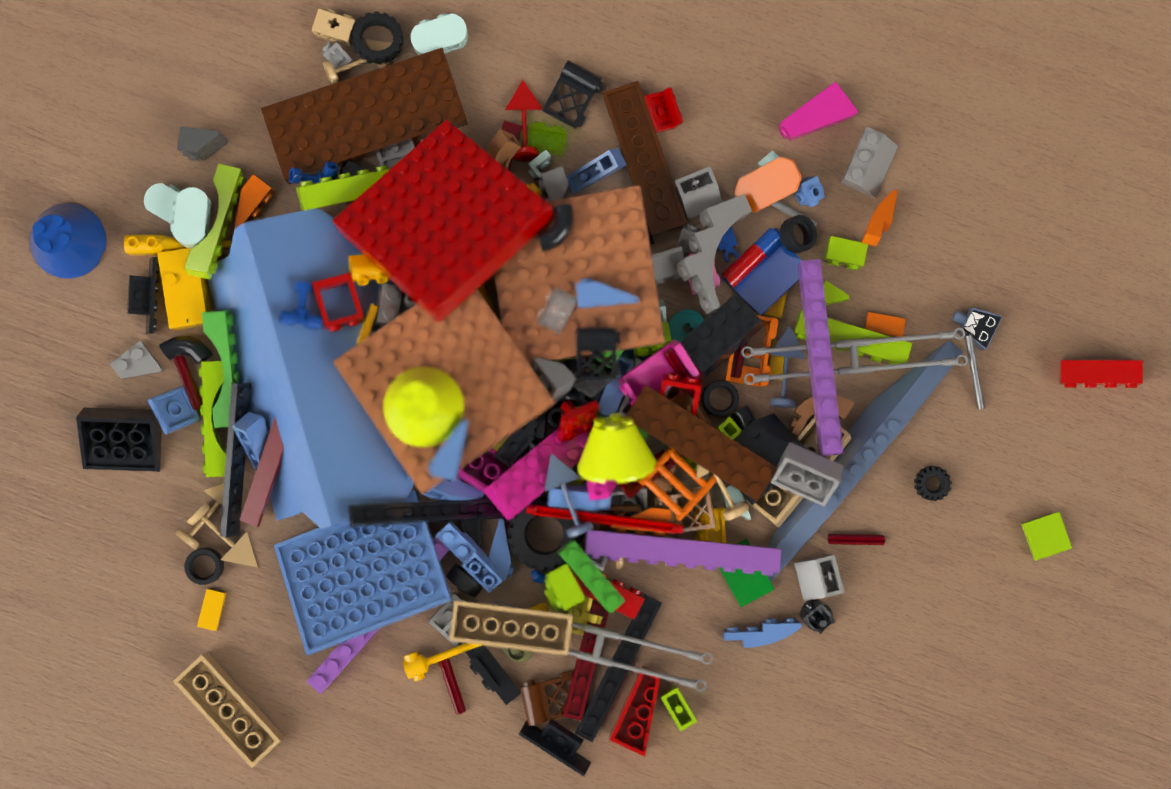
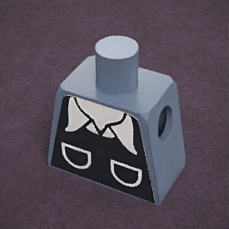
M970 308L966 314L956 310L951 320L960 324L959 328L964 329L965 335L972 334L974 346L983 351L988 348L1002 316L977 308Z

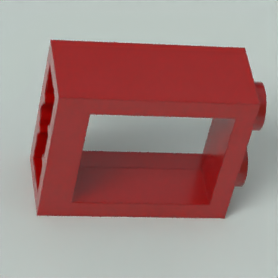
M350 272L312 282V288L325 330L336 332L345 325L354 327L361 324L360 321H363L364 315ZM348 285L357 314L329 321L320 292Z
M674 372L664 373L660 394L665 397L666 385L695 390L691 414L696 416L702 380L696 376L683 377Z

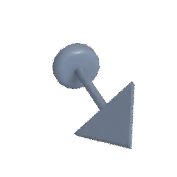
M790 325L774 347L799 345ZM802 350L769 353V355L784 357L783 374L788 373L789 357L806 359ZM787 378L782 380L781 397L772 398L769 406L796 408V401L786 398Z
M550 454L544 492L561 485L575 522V526L567 530L568 538L593 529L592 522H579L565 483L581 477L553 454Z

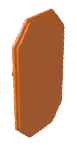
M780 156L739 178L734 193L736 197L745 194L752 212L756 213L796 192L802 176L794 160Z

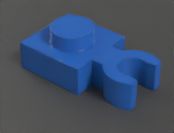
M729 227L718 245L719 251H725L724 260L726 263L729 262V254H733L736 260L739 258L738 252L733 249L738 244L732 227Z

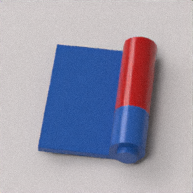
M769 228L720 276L746 303L762 316L799 281L798 264L803 260L785 248L780 238V231L777 228Z

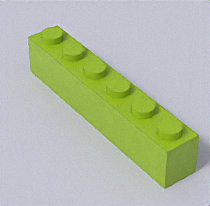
M383 165L376 167V171L369 172V169L358 170L357 175L350 176V173L339 174L337 179H331V176L320 178L318 183H312V180L300 182L301 186L296 187L300 208L305 211L356 200L391 168Z
M803 310L798 313L793 332L797 335V339L806 341ZM827 318L830 343L838 340L890 337ZM898 341L858 346V357L863 358V355L870 357V360L873 362L881 363V361L889 363L888 365L907 363L912 343ZM833 347L834 350H837V351H840V352H844L845 350L850 351L849 347H845V348H844V347H843V348H835V347Z

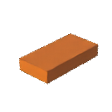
M867 312L864 329L887 336L900 337L903 336L906 319Z

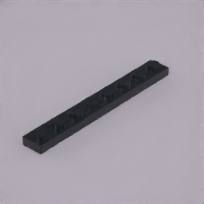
M246 382L231 383L220 536L225 538L239 536L246 452L233 425L249 412L251 383Z
M490 498L349 505L348 507L350 527L500 519L502 517V513Z
M646 594L643 596L645 600L635 619L631 620L624 635L644 640L662 602ZM621 640L612 658L613 661L631 665L641 644ZM608 666L575 734L593 742L628 672L627 669Z

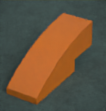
M893 190L878 205L866 227L861 243L877 246L881 239L882 231H888L893 220L898 190Z

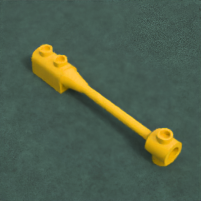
M126 234L124 237V250L126 254L132 256H158L157 253L186 248L175 237L167 235ZM223 240V248H231L232 240Z
M363 254L349 256L348 269L353 282H357L359 286L367 285L370 280H377L379 284L388 282L389 278Z
M547 601L527 608L529 610L550 612ZM465 643L428 658L415 651L403 656L404 670L409 679L413 678L414 681L425 678L424 673L428 672L429 665L481 645Z

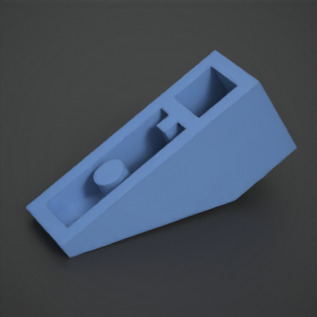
M618 148L610 149L569 174L566 178L572 193L576 194L612 175L627 164Z
M592 278L581 279V283H576L577 302L580 309L639 303L638 297L593 281Z
M248 412L233 425V428L253 468L257 470L269 431L265 425L266 421L261 415Z
M463 420L436 453L434 460L431 459L429 464L430 476L457 481L469 421Z
M588 484L566 486L575 510L591 512L610 510L612 494L608 499L589 500ZM561 486L550 489L547 505L569 509Z
M500 518L488 558L496 567L503 580L506 581L507 577L512 576L514 566L511 565L512 557L505 519Z

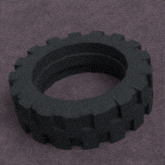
M377 11L373 14L366 13L353 26L352 44L356 54L358 53L362 60L365 59L368 63L372 64L374 62L377 65L383 62L388 63L391 59L394 60L397 57V53L401 52L403 32L396 19L392 16L389 17L387 13L383 12L381 14ZM384 26L393 34V42L384 50H371L362 43V34L369 27Z

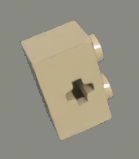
M318 9L312 32L315 36L351 47L352 31L356 21L347 14L341 16L331 9Z

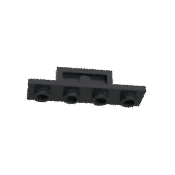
M157 257L149 259L148 277L130 275L128 283L127 314L146 315V335L153 334V330L155 331L157 326V320L154 319V312L157 311L158 307L155 293L158 292L159 288L156 274L159 273L160 268Z
M485 645L465 652L470 658V669L475 675L479 673L483 679L481 681L483 686L487 690L491 689L492 692H496L506 705L521 694V691Z
M550 719L543 731L535 725L528 726L527 720L525 721L519 732L520 736L583 777L586 775L591 762L576 753L583 742L582 738Z

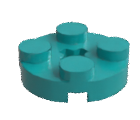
M681 310L670 320L671 339L681 342L689 335L682 330V327H685L688 323L695 330L705 319L695 310Z

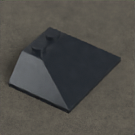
M775 413L754 420L734 439V441L775 467L778 466L789 442L805 448ZM770 481L759 499L776 485ZM741 492L751 505H754L757 502L756 500Z

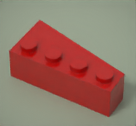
M1061 360L1060 384H1064V388H1077V385H1085V388H1097V385H1105V388H1117V385H1125V388H1138L1139 385L1143 384V360Z
M569 567L582 593L598 601ZM601 572L625 600L616 611L634 620L645 600L640 596L641 592L633 587L627 589L623 587V582L615 578L612 581L607 578V574Z
M638 673L609 735L610 741L644 757L646 755L660 678Z

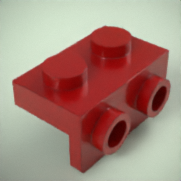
M671 87L666 88L662 92L648 94L644 97L656 133L675 129L683 123L682 114L679 111L676 96Z

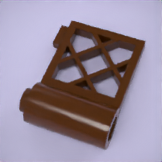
M572 671L560 673L561 677L535 683L534 680L523 682L520 690L528 726L564 717L562 716V711L566 701L564 704H561L555 700V697L559 690L568 694V691L563 689L562 686L566 680L572 679ZM552 684L557 687L552 698L545 694V685ZM552 702L561 706L558 714L550 715L549 707Z

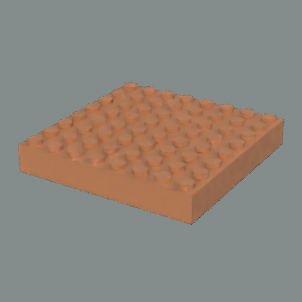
M640 186L548 201L552 211L556 206L572 204L574 224L570 235L560 246L542 252L538 233L548 230L553 225V219L494 273L502 326L529 365L532 364L533 359L536 357L549 361L577 358L576 328H616V331H620V343L616 344V351L665 344L644 201ZM592 278L593 281L638 297L639 303L580 309L577 302L576 283H581V279ZM581 351L583 357L592 355L590 351ZM603 351L601 354L609 353L612 351Z
M477 289L440 323L416 304L333 361L421 494H426L446 480L430 476L431 472L429 471L431 459L434 460L436 453L446 441L431 447H418L401 441L390 430L384 416V399L390 384L401 373L415 367H433L447 373L458 384L464 399L462 421L467 420L470 422L460 470L556 404Z

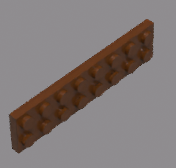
M635 81L603 92L602 96L633 186H640L642 189L646 221L651 237L687 225V220L639 82Z
M647 385L643 387L625 418H632L637 427L758 501L777 470V467Z

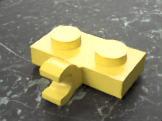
M584 595L585 600L570 607L568 610V614L573 615V622L586 625L587 621L601 624L602 616L589 613L593 599ZM572 627V633L584 634L583 629Z

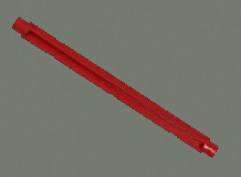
M535 504V506L527 505V514L573 520L569 509L538 506V504ZM575 510L579 521L662 531L672 534L683 533V525L676 524V522L670 523Z

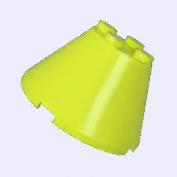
M415 367L401 373L390 384L385 395L384 416L387 425L397 438L413 446L431 447L446 441L459 426L463 418L464 399L458 384L451 376L437 368Z
M612 413L610 417L594 419L593 428L578 463V473L584 479L598 483H605V480H617V483L630 482L651 474L655 470L656 459L637 429L633 419L622 417L621 413Z

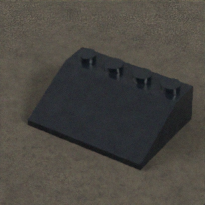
M83 407L76 417L83 469L160 471L162 428L153 410Z

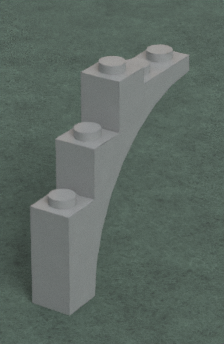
M745 194L706 208L699 214L700 222L705 227V230L695 233L688 239L689 248L694 252V255L684 258L676 264L678 274L683 278V281H692V288L697 292L700 305L706 314L712 313L721 307L713 280V264L717 247L729 227L752 212Z

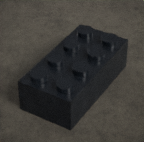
M735 293L680 343L692 362L707 377L757 333L764 324L741 297Z

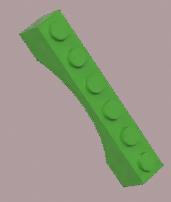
M230 309L202 312L203 330L217 348L223 365L222 391L218 401L212 408L214 428L228 427L231 383L240 382L239 372L236 371L238 356L234 352L236 337L232 333L231 326L234 324V318L230 314Z

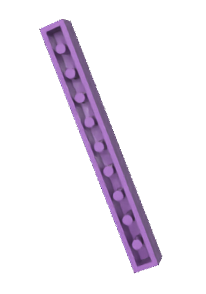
M820 259L804 260L798 264V275L819 455H840L843 453L821 261Z
M589 530L585 534L584 553L593 559H600L601 555L608 556L607 560L619 561V557L627 558V562L638 563L639 559L646 560V564L658 565V561L666 562V566L677 567V563L685 564L686 568H696L697 565H703L706 570H716V567H724L723 571L727 572L743 569L742 573L754 574V571H762V575L773 576L774 572L779 573L781 549L596 530Z
M435 537L433 542L441 561L450 550ZM380 628L340 643L306 682L319 694H322Z

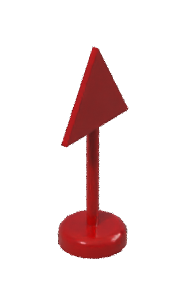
M522 80L505 110H521L523 146L512 158L517 161H532L539 156V152L535 147L527 146L526 110L543 109L524 80Z

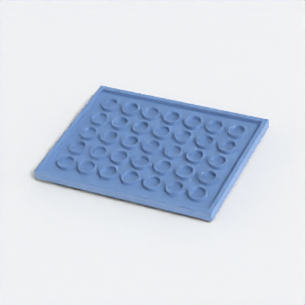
M416 490L410 491L405 503L420 502ZM345 521L322 529L320 527L274 545L306 655H312L452 601L428 523L350 527L349 521Z

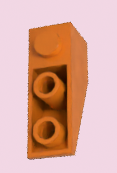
M254 174L241 189L234 230L243 223L257 219L262 213L263 206L270 203L274 197L275 191Z
M651 507L630 517L670 522L671 509ZM611 525V528H615V532L626 533V530H634V534L643 535L646 534V531H651L656 536H665V533H669Z

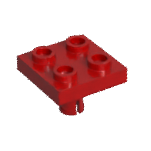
M571 400L565 401L561 405V409L565 414L561 416L557 436L560 442L573 440L577 435L584 432L588 433L592 430L594 419L597 418L599 405L596 401L577 409Z

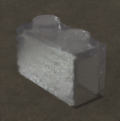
M555 288L554 291L550 290L546 297L548 303L545 308L539 310L536 318L539 319L538 324L560 335L577 304V298Z

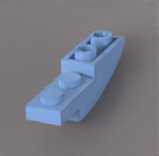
M633 349L624 350L616 363H620V375H616V379H605L597 403L599 405V414L610 417V414L616 413L623 397L619 389L621 385L618 379L633 369L635 363L633 362L635 358Z
M407 474V478H406V479H408V480H410V481L413 482V480L411 479V477L409 476V474ZM458 478L457 481L447 479L422 495L438 501L480 499L484 496V493Z
M451 521L436 534V537L463 563L462 567L488 593L503 581L496 567L476 542L466 532L463 534Z
M776 618L765 619L766 622H761V630H758V627L755 626L746 627V630H739V627H727V631H722L724 641L742 640L744 648L768 645L793 634L802 627V623L797 621L796 618H785V621L777 622Z

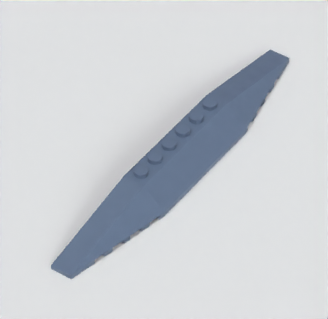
M948 340L921 362L953 358L962 355L963 352ZM953 365L914 367L872 400L847 430L851 435V441L843 449V453L834 460V462L843 465L844 468L841 481L826 505L822 506L803 498L772 536L767 547L781 549L780 571L850 493L907 425ZM774 572L773 576H768L770 581L772 582L779 573Z

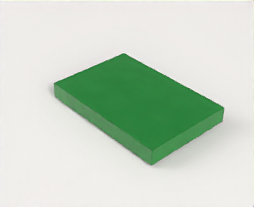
M747 538L736 543L738 545L751 546ZM719 567L740 607L775 590L769 577L762 575V571H754V574L742 573L743 569L727 572L723 571L724 567Z

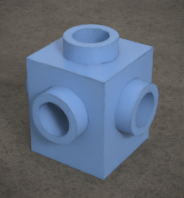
M811 176L801 180L795 193V197L800 205L812 207L819 204V200L825 198L824 188L819 182L818 176Z

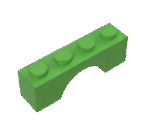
M571 539L557 551L559 556L582 580L608 613L611 614L625 602L623 597L574 540Z

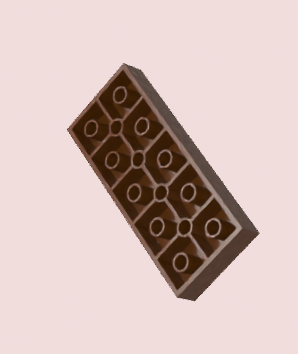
M443 48L261 108L284 180L288 184H292L289 182V172L292 167L300 168L302 173L316 175L317 172L322 173L326 162L336 163L338 168H340L343 164H347L348 160L355 163L376 156L378 152L382 153L391 150L393 147L409 144L411 141L414 143L423 140L446 119L456 128L468 125Z

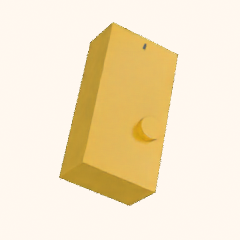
M190 248L157 253L169 329L175 331L203 326L202 312L211 311L206 279L188 275L184 268L191 250Z

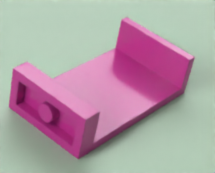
M673 339L618 379L621 385L619 387L620 391L625 397L628 395L631 400L629 402L630 406L633 405L645 385L660 394L663 374L674 372L663 355L669 348L675 351L690 376H698L700 374L680 342ZM666 385V391L673 386Z

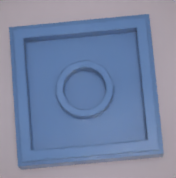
M184 386L148 400L165 435L201 420L197 411L192 408Z

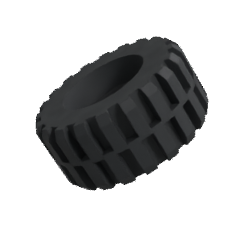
M548 497L536 498L529 504L550 507L547 505ZM526 506L516 516L511 518L508 527V542L511 546V551L518 558V561L530 569L552 571L564 565L565 561L559 556L557 551L571 539L580 547L582 534L570 538L567 536V530L575 526L574 520L555 518L563 528L562 542L552 551L541 552L534 549L527 539V529L530 522L539 516L527 514Z

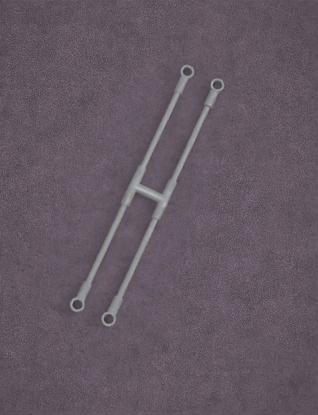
M956 328L952 331H941L935 334L877 339L861 338L831 342V347H849L851 359L850 367H840L833 369L834 374L846 375L934 365H957L962 367L968 363V358L965 355L942 358L936 361L859 366L857 347L875 343L933 338H954L960 340L964 338L965 331L962 328ZM957 330L961 332V337L956 336ZM807 345L774 348H751L746 346L741 350V355L744 358H750L751 356L766 355L772 352L807 350ZM744 349L750 350L749 356L744 354ZM960 357L964 359L963 364H960L958 361ZM810 372L775 375H754L748 373L744 376L743 380L745 384L752 385L756 382H767L774 379L808 377ZM747 376H752L753 381L751 383L746 381Z
M500 599L495 600L492 604L495 605L496 602H501L504 607L518 608V606L504 603ZM572 622V627L597 634L593 654L569 650V655L610 667L616 666L678 682L680 685L695 688L699 692L706 689V683L703 680L696 681L684 677L678 678L616 662L613 659L600 655L605 637L617 640L622 639L687 656V658L701 661L706 665L713 661L710 653L703 654L690 650L685 651L622 635L620 632ZM705 655L710 656V661L707 663L703 660ZM698 682H702L704 684L703 689L699 690L697 688Z

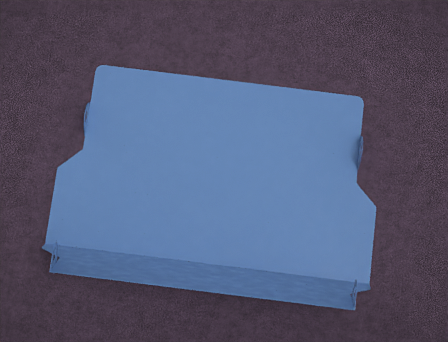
M319 208L246 222L236 227L229 256L216 262L217 271L215 274H212L211 280L208 279L216 310L230 309V314L234 318V324L231 326L232 333L236 337L234 352L238 356L236 371L239 372L240 382L251 383L249 412L261 415L266 421L265 425L269 432L273 420L276 418L284 449L281 465L270 494L276 520L279 521L304 513L322 529L349 521V505L405 503L415 483L406 479L407 471L333 363L334 360L357 345L356 341L363 321H360L361 324L354 327H349V325L342 326V329L336 332L325 330L323 321L320 329L305 328L304 324L297 323L293 326L279 324L280 312L282 310L293 312V309L298 308L299 292L295 291L296 282L312 283L349 273V256L362 254L338 232L332 222L334 217ZM388 279V282L384 283V284H389V285L397 286V285H396L392 280H390V279ZM370 280L365 286H359L357 282H354L364 317L367 308L371 304L376 306L378 288L382 285L377 283V280ZM348 285L320 292L329 321L357 314ZM312 288L311 293H307L306 309L309 310L311 315L321 316ZM372 326L369 336L380 330L382 327Z

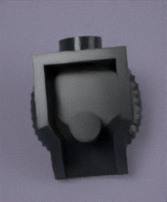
M812 599L803 604L800 616L809 629L822 634L827 626L836 622L832 618L833 614L829 606L822 603L820 599Z

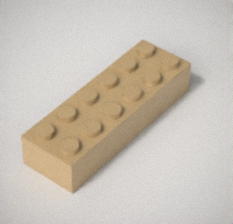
M814 417L797 439L807 450L819 455ZM840 427L842 447L844 449L852 438L847 431ZM838 455L823 457L834 461ZM776 485L754 505H751L748 500L746 501L779 528L804 497Z
M454 601L449 641L568 655L573 615Z
M208 652L197 658L173 681L251 768L285 738L279 729Z

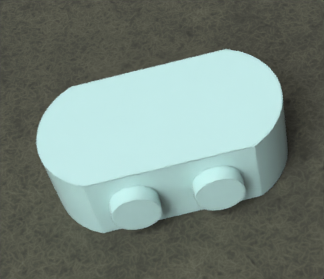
M453 13L441 14L437 19L431 21L430 19L423 20L411 32V43L418 55L439 48H443L444 53L464 47L468 40V31L464 20Z
M163 183L151 186L144 196L145 208L171 224L175 216L172 210L173 202H176L180 189L172 184L166 186Z
M191 187L180 191L172 207L175 216L174 220L171 221V232H173L174 237L181 245L190 249L197 246L209 233L212 203L207 195L198 188Z

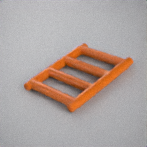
M669 447L656 461L655 470L648 476L641 478L638 482L643 486L646 485L676 514L677 520L681 521L714 486L717 480L714 474L707 481L703 477L697 479V472L676 450ZM670 457L701 486L695 495L663 466ZM657 471L689 500L682 509L651 480Z

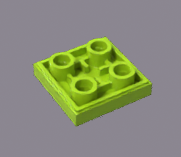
M1058 511L1021 524L1035 561L1072 549L1060 512Z

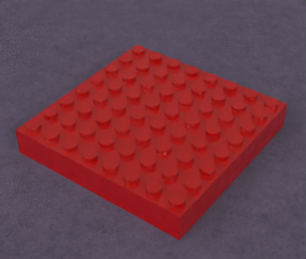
M446 119L335 217L332 222L345 239L434 320L440 323L553 220L554 214L548 202Z

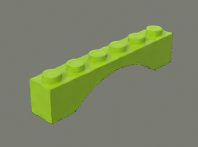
M218 164L213 179L219 197L217 219L208 235L190 250L184 267L188 275L211 280L212 274H215L217 271L216 262L218 256H221L223 252L222 243L228 237V225L234 218L233 209L239 202L240 188H243L245 184V177L240 168Z
M222 361L201 362L199 376L202 378L200 396L203 397V405L200 407V412L204 419V424L201 425V433L204 435L202 453L205 454L203 473L206 474V477H225L226 448L220 439L217 428H214L212 408L218 401L222 391L223 365Z

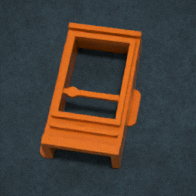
M757 315L762 320L764 326L767 327L763 347L770 348L771 339H774L777 334L778 319ZM733 353L728 357L724 381L745 384L743 379L748 373L770 375L771 368L767 365L769 353L751 356L755 357V359L761 358L760 368L743 366L741 378L730 376ZM747 376L746 381L751 383L753 381L752 376ZM769 381L753 383L751 386H767Z

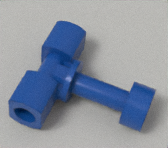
M326 162L322 173L317 172L316 175L302 173L300 168L292 167L289 172V182L299 184L300 180H312V183H318L320 178L331 176V179H335L339 169L336 163Z
M296 282L295 291L299 292L298 308L293 309V312L282 310L280 312L279 324L293 326L297 323L304 324L305 328L320 329L322 316L311 315L309 310L306 309L307 293H311L312 283Z

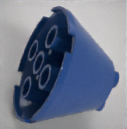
M62 203L48 208L36 219L30 233V250L34 260L41 269L58 278L73 279L91 272L100 263L99 260L106 249V232L101 220L90 209L75 203Z

